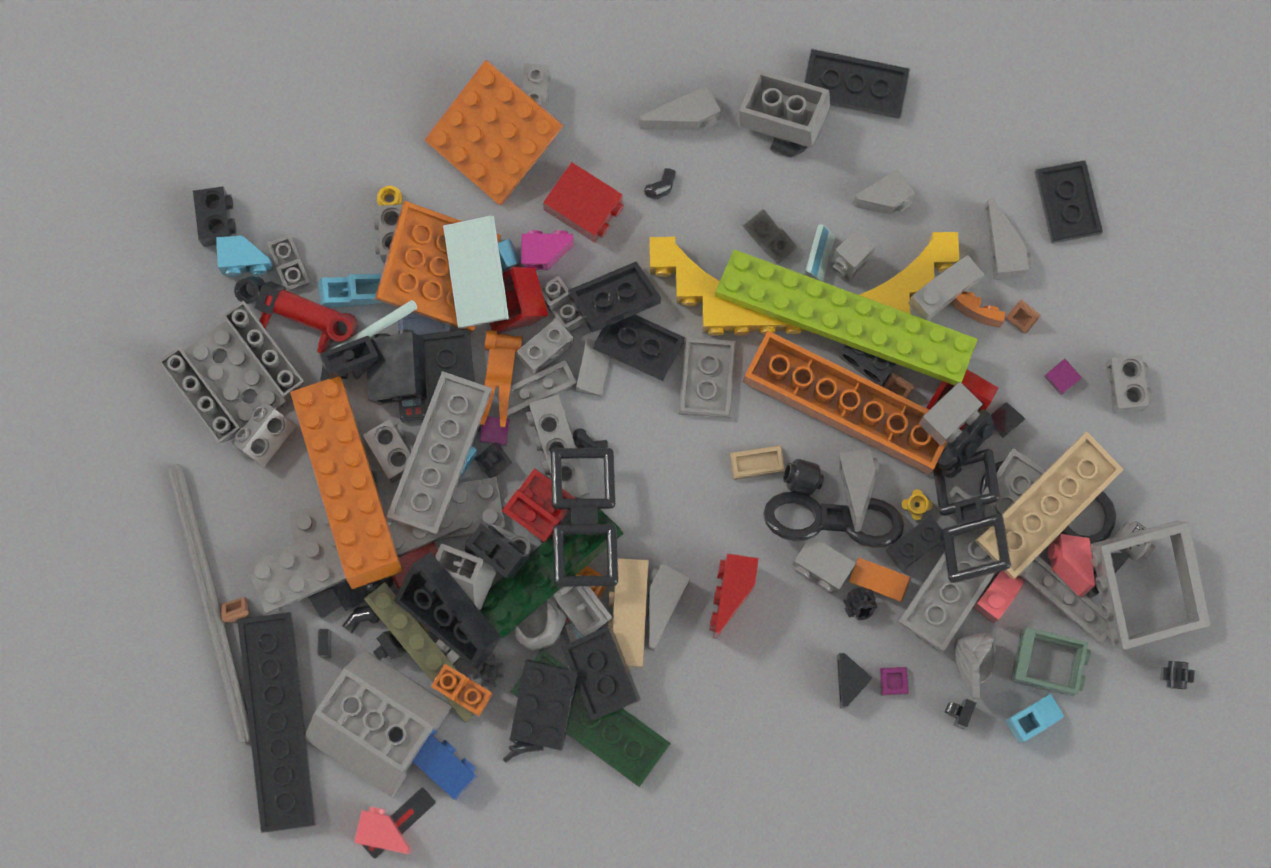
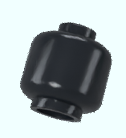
M796 459L792 463L787 464L783 481L786 483L788 490L810 496L816 489H821L824 475L821 474L818 464Z

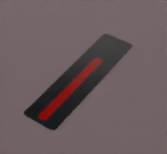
M422 787L395 811L391 818L401 834H403L435 805L436 801ZM362 844L374 859L386 850Z

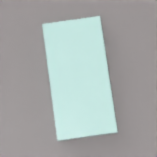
M485 216L444 225L458 328L509 319L494 216Z

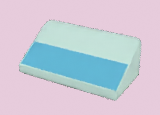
M822 224L817 227L804 275L823 282L835 236Z

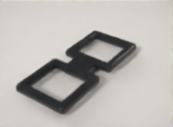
M554 448L551 450L552 506L554 509H570L571 524H557L553 527L554 583L557 587L616 586L619 582L617 528L614 524H598V509H612L616 505L614 451L611 448ZM603 458L605 498L562 499L561 459ZM564 535H606L608 575L565 576Z
M991 449L975 452L962 465L966 466L984 461L988 494L949 504L945 476L939 462L933 470L939 513L942 516L956 513L957 525L944 528L942 531L948 579L951 583L1000 572L1011 567L1004 517L1001 514L985 517L984 505L1000 500L994 454ZM994 526L999 561L958 571L953 537Z

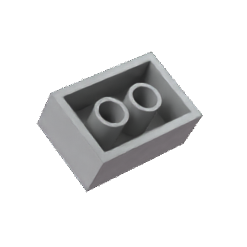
M757 69L739 109L741 127L812 148L830 108L829 90Z

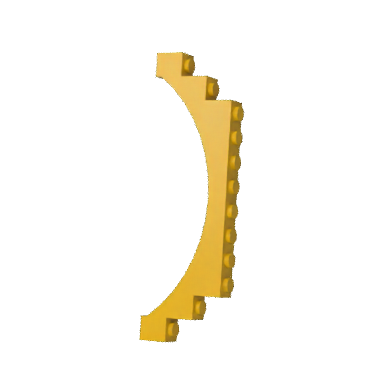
M932 232L929 244L911 264L885 283L859 295L910 314V305L908 303L911 297L935 278L934 269H937L938 272H944L959 261L958 232ZM650 237V274H655L657 277H668L671 273H675L676 303H682L683 306H696L697 303H702V332H708L710 336H720L724 332H734L735 335H748L750 332L760 331V334L766 335L767 331L774 334L775 331H786V334L795 335L800 334L801 331H807L716 297L715 291L720 281L706 273L689 259L676 244L675 237Z

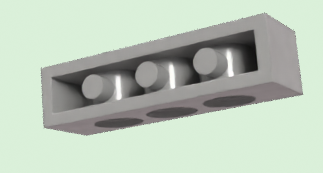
M559 394L529 403L530 411L526 412L530 427L535 426L538 435L534 436L537 450H543L546 460L541 461L546 476L551 475L550 449L553 446L559 445L563 448H576ZM547 421H553L557 426L554 431L546 432L542 429V425ZM561 459L562 470H569L572 473V477L568 481H562V488L577 499L590 497L580 460Z

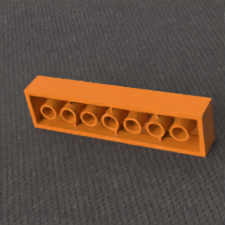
M767 331L744 376L743 383L928 475L934 470L939 460L938 458L947 443L946 441L941 446L919 425L922 417L929 411L928 409L770 331Z
M341 376L291 391L290 394L343 571L350 587L354 589L403 572L349 396Z

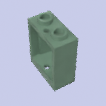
M1025 627L1020 633L1010 681L1075 696L1078 694V691L1083 690L1085 684V676L1082 675L1084 665L1087 666L1090 659L1091 650L1087 649L1089 642ZM1034 640L1075 650L1068 686L1027 676Z

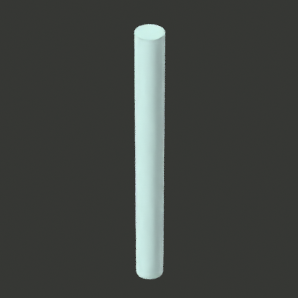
M413 300L409 301L336 347L365 336H369V338L415 311L417 309L416 303Z

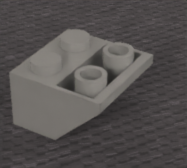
M441 543L436 559L476 607L481 610L497 571L483 559Z

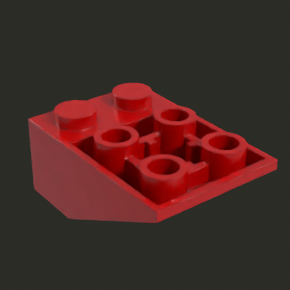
M727 553L725 560L720 559L717 579L722 581L721 586H716L713 605H718L717 613L712 612L709 631H714L713 638L717 639L752 592L756 582L759 558Z

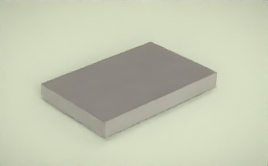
M685 337L679 414L718 418L731 417L736 341Z

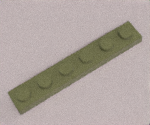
M385 582L364 599L432 683L444 664L457 671L416 619L394 601L396 595ZM443 695L465 723L476 715Z

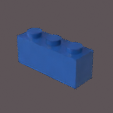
M433 729L412 762L451 798L457 800L476 779L477 775L473 773L476 767L465 757L460 761L454 755L456 749L446 740L442 743L434 737L437 731Z

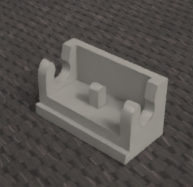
M562 587L552 596L582 637L595 632L613 618L590 587Z

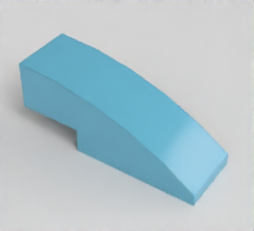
M349 274L348 277L321 278L318 283L319 302L328 308L384 303L375 300L382 274Z

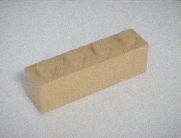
M618 559L619 582L615 586V592H609V607L614 608L613 618L608 621V626L613 628L628 668L642 669L648 560Z

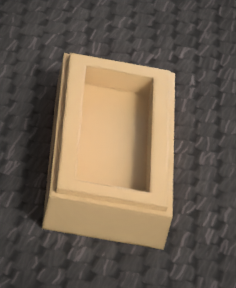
M781 445L729 454L733 480L785 471Z

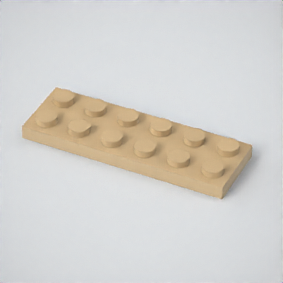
M1084 432L1001 514L1004 517L1011 567L1003 571L1011 579H1015L1124 470L1088 432ZM994 526L988 527L975 541L994 561H999Z

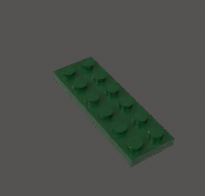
M598 509V524H614L617 528V539L624 533L620 527L601 509ZM571 519L565 524H571ZM553 534L530 553V557L514 578L503 577L487 593L480 612L502 638L508 635L562 588L557 587L554 583ZM564 535L565 576H576L606 550V535Z
M543 649L534 658V661L568 668ZM522 676L510 691L517 698ZM576 685L566 734L636 786L640 787L671 743L624 708L591 721Z

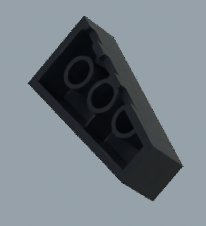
M431 552L411 565L394 601L474 668L493 653L501 638L500 634Z

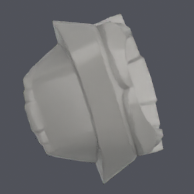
M551 596L515 628V637L528 650H541L552 647L560 642V633L567 616L557 607L556 601Z
M976 633L963 638L958 637L955 644L956 664L973 699L980 698V684L984 683L987 678H990L993 673L996 658V639L989 633Z

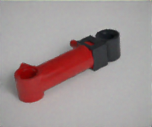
M253 275L243 278L234 287V294L238 301L242 302L244 300L246 304L256 302L254 308L262 311L259 322L265 329L267 324H269L271 315L275 313L322 332L317 348V353L319 354L325 352L326 348H328L330 339L342 342L354 336L358 331L359 324L354 315L338 312L286 291V287L272 281L265 283L259 276ZM247 284H251L254 287L255 293L253 296L247 292ZM339 321L347 325L346 333L339 330Z

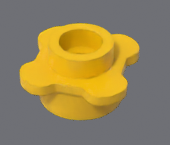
M915 489L908 499L902 501L901 506L904 510H908L911 513L913 520L918 521L922 519V515L926 511H930L933 508V503L923 495L921 490ZM915 503H919L920 506L915 507Z

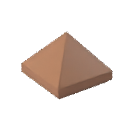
M1021 299L1006 318L1026 334L1041 315Z
M894 372L884 385V388L906 399L915 387Z
M247 597L221 604L223 622L238 623L237 619H243L249 614Z

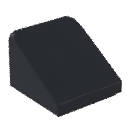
M1007 402L991 414L996 426L995 430L1002 438L1007 436L1025 420Z

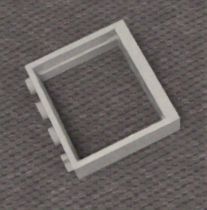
M1173 521L1090 544L1093 558L1090 560L1096 569V587L1102 596L1101 610L1103 616L1107 619L1109 628L1107 629V636L1111 638L1112 647L1125 650L1211 625L1189 522ZM1170 536L1188 620L1128 637L1110 552Z

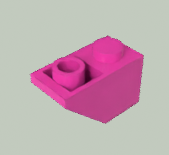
M530 230L527 234H522V267L549 270L574 246L573 234H568L564 230L554 231L553 234H543L539 230Z

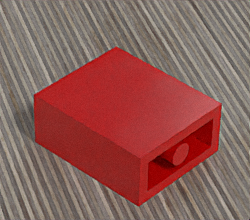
M571 162L544 200L543 207L544 211L595 243L598 237L603 238L610 227L608 222L613 216L617 217L620 214L624 204H622L623 194Z

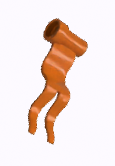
M495 330L486 331L484 350H489L484 386L492 388V392L480 425H485L495 389L499 387L500 427L505 428L515 351L522 346V336L498 334Z

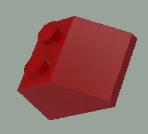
M513 267L502 273L509 319L490 322L492 330L497 331L499 334L532 325L549 316L535 268Z
M966 369L962 384L982 403L977 412L979 413L983 409L986 411L999 388ZM942 381L926 409L931 410L955 385ZM963 424L959 429L962 431L968 424Z

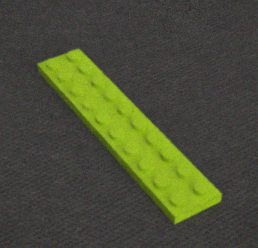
M735 249L730 256L715 291V296L955 386L959 382L962 383L978 340L977 338Z

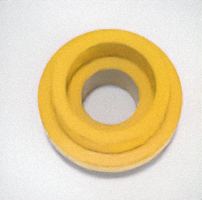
M385 186L379 190L377 194L379 206L402 204L403 198L398 188ZM387 196L394 197V201L391 203L386 202L385 199Z

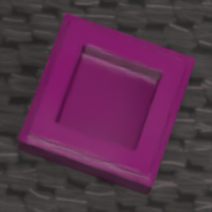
M1063 359L1044 376L1060 395H1063L1082 378L1066 359Z
M487 416L485 425H482L480 442L486 444L498 442L499 445L506 446L510 419H506V426L504 428L500 427V418Z
M907 667L879 669L881 695L909 694Z

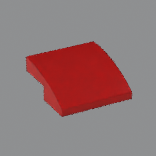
M536 468L532 470L522 486L516 490L502 510V512L543 542L553 533V527L560 524L570 511V509L553 508L551 479ZM562 488V499H577Z

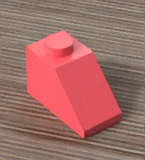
M1060 534L1048 548L1051 568L1078 596L1083 597L1095 586L1093 565L1090 560L1092 558L1090 538Z
M1004 571L998 572L976 601L973 608L992 623L996 622L1012 603L1025 581L1019 576L1011 579Z
M369 807V811H361L354 843L410 854V846L391 816L384 815L385 809Z

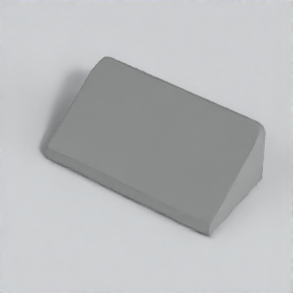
M586 339L576 392L602 397L610 356L594 350L595 341Z

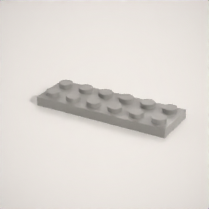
M442 371L386 516L387 519L438 536L490 398L492 388Z

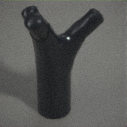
M510 739L515 745L509 746L511 752L503 758V761L507 763L511 758L522 753L543 751L544 747Z

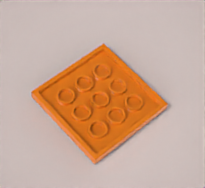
M485 60L424 141L497 204L503 205L564 125L491 62Z
M404 201L375 300L398 308L413 300L417 305V309L413 313L458 328L443 226L462 221ZM497 234V241H498V243H499L500 238H501V235H500V234ZM475 326L460 329H469V332H473L475 330Z

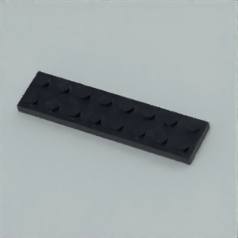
M285 612L237 619L261 833L316 826L292 613Z

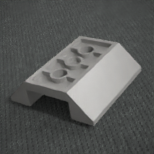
M244 300L222 315L226 320L186 350L183 351L179 346L158 361L218 444L234 439L237 432L251 419L254 410L261 406L263 402L279 410L291 400L290 392L300 389L305 383ZM219 351L227 352V359L223 363L214 362V355ZM249 391L257 393V399L252 404L244 402V395Z
M364 649L343 669L313 714L305 734V739L393 798L407 777L405 771L433 729L439 728L452 706L385 662L378 660L377 657ZM352 698L357 699L359 702L358 710L354 713H348L345 709L346 702ZM397 727L401 728L404 733L402 740L397 743L392 742L389 738L390 731Z

